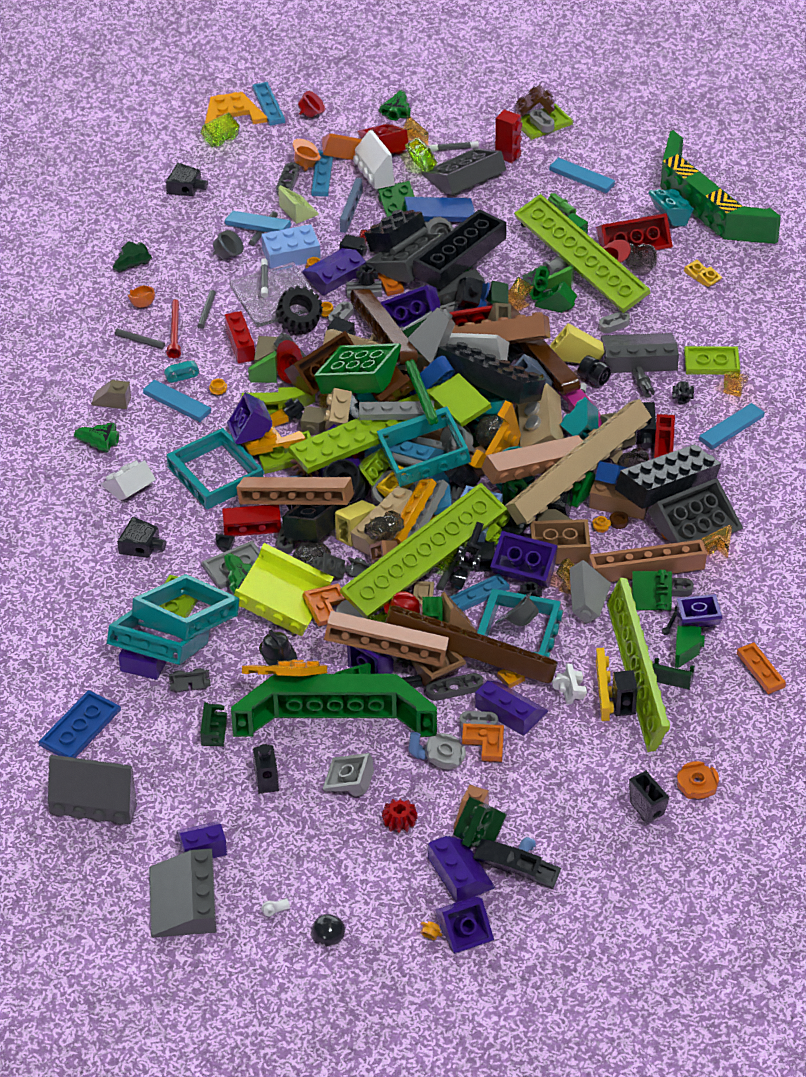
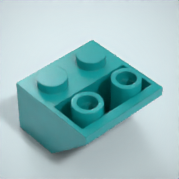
M649 190L648 194L655 208L661 214L667 213L668 221L673 226L687 225L694 209L677 190Z
M584 397L576 403L571 413L564 416L560 425L572 436L579 435L584 440L593 429L599 428L598 408Z

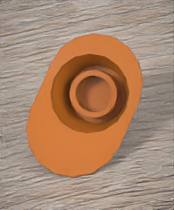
M295 139L292 142L295 151L294 161L302 167L303 171L312 168L321 159L317 147L312 142L305 139Z

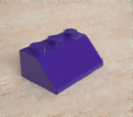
M342 248L302 270V274L322 296H325L355 279L356 271H360V267L365 265L367 261L356 250Z
M425 285L381 302L382 306L399 327H405L430 311L433 312L437 307L440 308L437 289L430 285Z
M245 392L227 421V425L234 442L241 444L263 437L266 432L270 431L272 419L264 401Z
M502 531L490 567L494 574H500L524 582H534L549 588L555 569L558 546Z
M487 680L475 692L476 709L482 712L495 713L498 716V722L522 736L548 712L546 708L498 681Z
M446 835L428 842V859L454 901L458 902L495 889L494 884L480 862L473 859L474 853L471 848L462 844L463 840Z

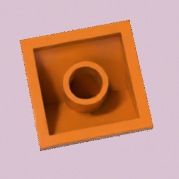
M329 133L322 137L323 155L353 160L355 148L362 139Z

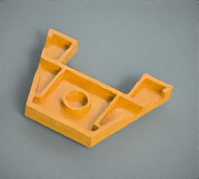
M243 92L219 94L210 97L204 131L219 130L218 119L250 115L254 125L266 123L267 116Z
M505 400L497 414L503 420L502 425L485 454L477 449L469 465L475 468H482L487 455L502 452L504 449L519 444L521 433L512 403Z
M280 409L270 415L272 427L269 432H266L261 438L241 443V445L248 454L257 455L271 452L273 448L283 446L284 449L289 448L291 444L299 443L306 440L301 431L284 437L280 436L274 427L289 422L288 415L283 409Z
M296 659L278 661V665L272 666L244 665L242 666V674L307 676L327 673V665L319 664V661L304 662V660Z

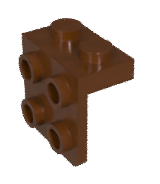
M540 84L537 87H532L526 96H522L516 101V113L522 117L538 103L549 113L555 110V102L552 99V93L548 89L545 90Z
M395 366L391 382L385 390L378 394L375 392L371 394L378 402H398L412 392L414 386L411 379L407 375L404 376Z

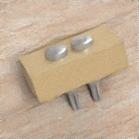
M547 383L544 385L540 401L523 404L516 403L514 411L521 433L517 446L526 447L566 438L563 432L569 434L560 425L562 423L560 395Z

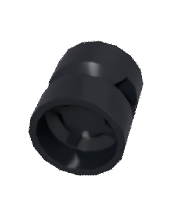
M587 355L580 362L577 374L586 380H590L591 383L602 387L609 380L612 368L604 362H599L598 359Z

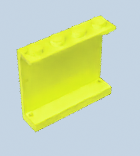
M264 543L258 558L240 588L235 590L234 596L239 598V607H243L294 634L303 636L313 618L302 596L304 591L329 586L334 577Z

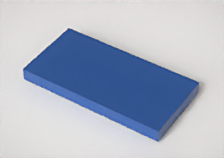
M405 197L404 199L406 211L422 212L426 222L435 217L445 218L449 222H463L475 213L471 198Z
M88 690L38 741L39 746L58 756L76 758L121 711V706Z

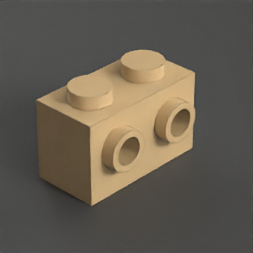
M334 388L332 393L328 394L326 400L328 410L325 411L324 421H326L325 430H328L333 424L340 426L348 422L352 391Z

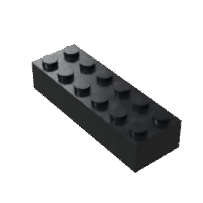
M479 209L413 259V276L439 290L443 289L506 239V222Z
M457 342L454 345L446 344V346H440L437 349L436 358L446 356L455 370L453 376L459 373L470 384L517 404L540 401L542 398L546 379L539 377L538 373L527 372L521 366L510 365L509 361L498 360L495 355L484 354L482 350L470 348L468 344L463 342Z
M693 444L620 470L615 490L641 509H644L658 501L716 479L721 463L714 456L703 451L701 447Z

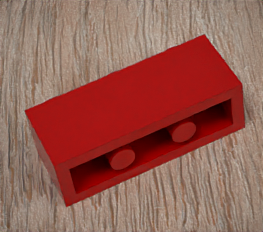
M503 109L495 118V150L502 152L504 161L513 163L516 159L520 158L522 153L521 115Z
M242 311L224 314L225 329L238 364L254 361L255 345Z
M279 505L222 508L224 535L235 537L280 532L281 517Z

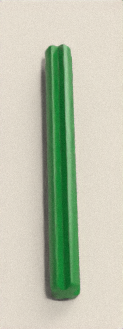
M413 359L406 361V369L429 425L437 424L436 412Z

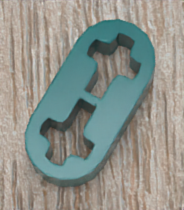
M191 360L168 366L164 370V374L168 382L174 383L196 377L199 374V368L196 362Z

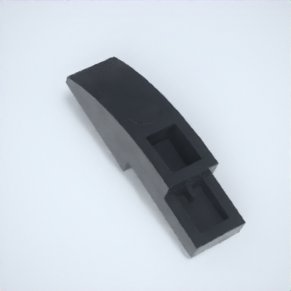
M482 838L473 857L475 860L511 875L515 873L551 889H554L562 869L543 861L542 857L530 852Z

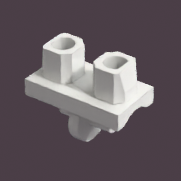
M566 664V671L562 674H557L556 678L552 680L553 688L564 693L566 704H572L575 699H584L587 694L586 686H578L583 681L582 671H574L572 664Z

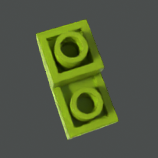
M508 510L489 525L485 538L486 542H494V545L498 544L502 532L500 527H504L510 519Z

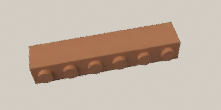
M534 312L532 316L516 315L513 319L501 317L498 318V321L493 322L492 320H482L480 324L468 322L460 327L455 325L452 333L498 335L508 341L509 344L551 338L549 317L542 312Z
M579 435L490 454L486 456L481 469L492 484L545 473L583 440Z
M243 477L236 487L239 504L348 505L354 495L351 477Z
M702 540L589 554L588 564L609 582L618 581L620 577L627 578V580L632 579V571L666 570L672 571L673 574L703 570L706 565L707 552Z
M335 611L330 612L324 637L326 641L440 667L443 666L449 637Z

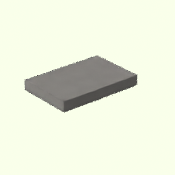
M250 541L204 560L201 564L218 589L221 590L230 586L228 580L229 571L225 567L224 556L232 553L238 556L243 563L253 566L260 550L253 541Z

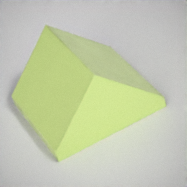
M281 185L278 187L279 206L296 224L319 214L301 195Z

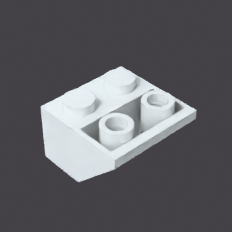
M135 460L122 466L119 471L106 476V481L101 483V485L116 498L122 500L156 479L145 460L139 463Z

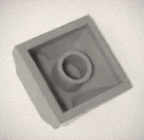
M370 753L333 757L323 790L334 792L349 791L352 796L365 794L374 772L373 758Z

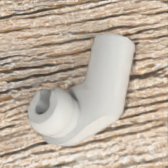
M287 898L279 901H266L263 903L261 911L269 917L275 913L290 909V904Z

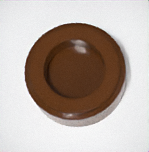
M618 511L612 513L609 520L613 528L623 529L627 527L629 518L626 513Z

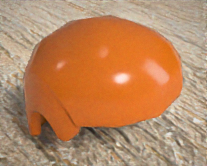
M142 285L134 290H130L128 298L135 307H148L154 301L155 291L153 287Z

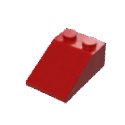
M386 123L358 130V135L361 139L364 138L368 131L372 130L390 153L401 154L405 152L404 150L410 149L407 129Z

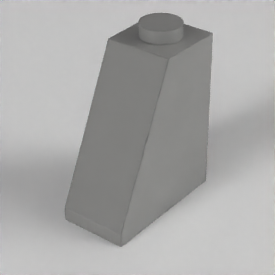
M438 307L408 338L430 363L435 360L438 347L446 346L455 326V322L451 319L453 317L452 314L446 309L443 311Z
M582 560L570 568L572 612L585 623H589L600 616L611 583L587 562Z

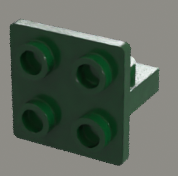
M469 797L453 835L462 839V844L468 847H478L481 838L496 842L507 814L473 797Z

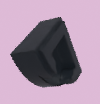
M216 533V545L223 552L231 550L235 537Z

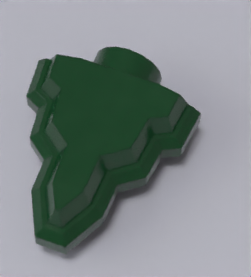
M128 241L121 247L119 258L115 260L113 270L122 272L129 267L146 264L152 259V256L142 242L135 244Z

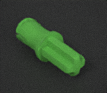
M551 193L548 197V200L567 216L572 213L576 214V208L572 207L566 199H562L556 193Z

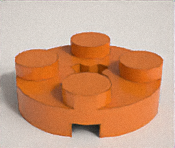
M693 761L686 763L677 774V786L688 799L707 798L714 795L717 791L719 784L718 772L712 766L711 768L705 766L704 762ZM695 778H698L699 780H703V781H701V782H695L694 779H695Z

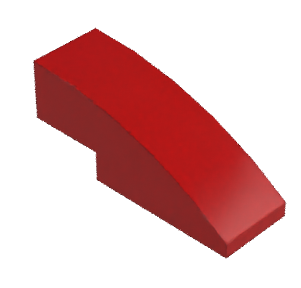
M656 415L654 458L673 452L675 415Z

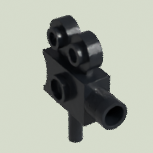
M476 522L470 541L464 542L463 546L459 545L454 566L460 569L457 572L453 571L449 582L452 583V588L462 590L468 575L467 571H474V567L479 564L481 558L479 553L482 547L477 546V542L484 525L483 523ZM466 552L470 555V559L467 562L463 561Z

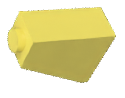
M569 323L549 345L566 362L580 363L587 355L600 360L604 355L603 342Z
M361 500L335 512L336 539L352 547L353 542L350 532L376 506Z

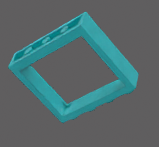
M447 406L435 410L438 419L437 424L429 425L424 414L377 431L381 448L400 487L471 462L468 447ZM446 426L448 427L458 447L457 450L399 470L389 449L390 446Z
M224 428L166 454L169 470L206 510L237 496L236 487L243 477H264L263 475L265 474L261 465L254 461L252 455L248 454L241 444H236L232 435ZM223 446L248 474L210 492L186 467L185 463Z
M184 574L134 597L132 616L186 641L238 616L239 598ZM183 594L211 605L187 618L159 607Z
M492 589L477 633L488 637L498 605L514 608L526 595ZM530 596L529 598L539 610L538 613L550 615L539 653H537L550 658L549 649L553 650L555 638L553 636L558 635V621H562L564 610H561V601Z
M130 610L109 625L106 644L180 665L208 644L210 629L186 641L176 642L133 629L140 625L168 633L149 623L140 621V619L132 616V610ZM174 653H177L178 658L174 657Z

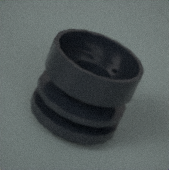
M339 459L326 467L322 477H351L354 495L348 505L345 506L365 499L369 491V483L353 462Z

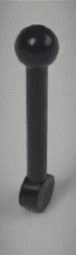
M677 605L674 608L675 612L668 625L662 629L663 635L670 634V627L677 616Z

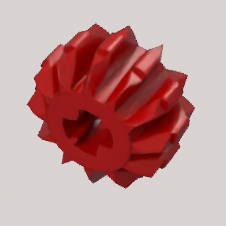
M401 797L398 801L392 799L390 803H386L382 812L383 823L385 827H389L391 832L397 829L398 833L402 829L408 832L409 827L414 828L415 822L418 819L415 804H411L409 799L403 801Z

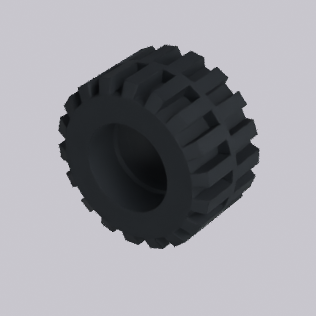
M296 286L295 289L290 287L288 291L285 290L276 308V318H278V323L282 324L284 330L287 328L289 333L293 331L295 335H299L300 332L305 334L307 330L310 332L317 326L323 306H321V299L318 300L319 295L317 293L313 294L314 290L310 289L309 291L306 286H303V288ZM301 305L306 308L308 314L305 316L296 315L292 312L290 306Z

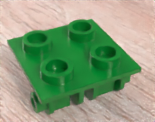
M410 181L378 189V200L382 202L387 217L396 210L406 211L405 197H415Z
M632 571V597L636 603V610H672V571Z

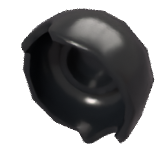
M323 914L313 923L310 935L316 944L320 942L328 947L338 944L344 938L346 928L339 917L332 914Z

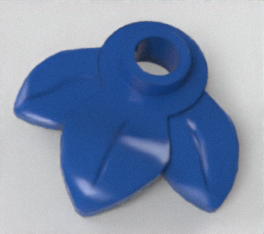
M489 282L483 283L480 304L477 308L487 305L485 299L490 289Z

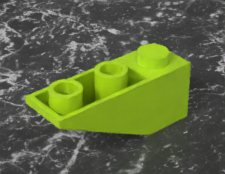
M382 448L364 458L358 466L373 486L390 465Z

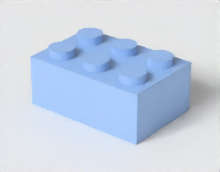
M303 225L261 234L262 250L268 260L270 270L306 264L310 257H318L321 260L320 244L312 225Z

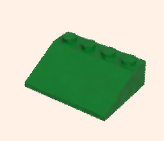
M401 344L339 346L314 375L321 394H331L334 388L360 394L374 392L378 394L383 392L391 382Z

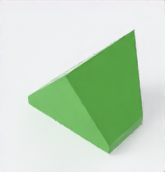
M571 265L548 277V286L544 291L563 281L572 289L574 267Z
M276 351L248 368L249 381L251 383H277Z

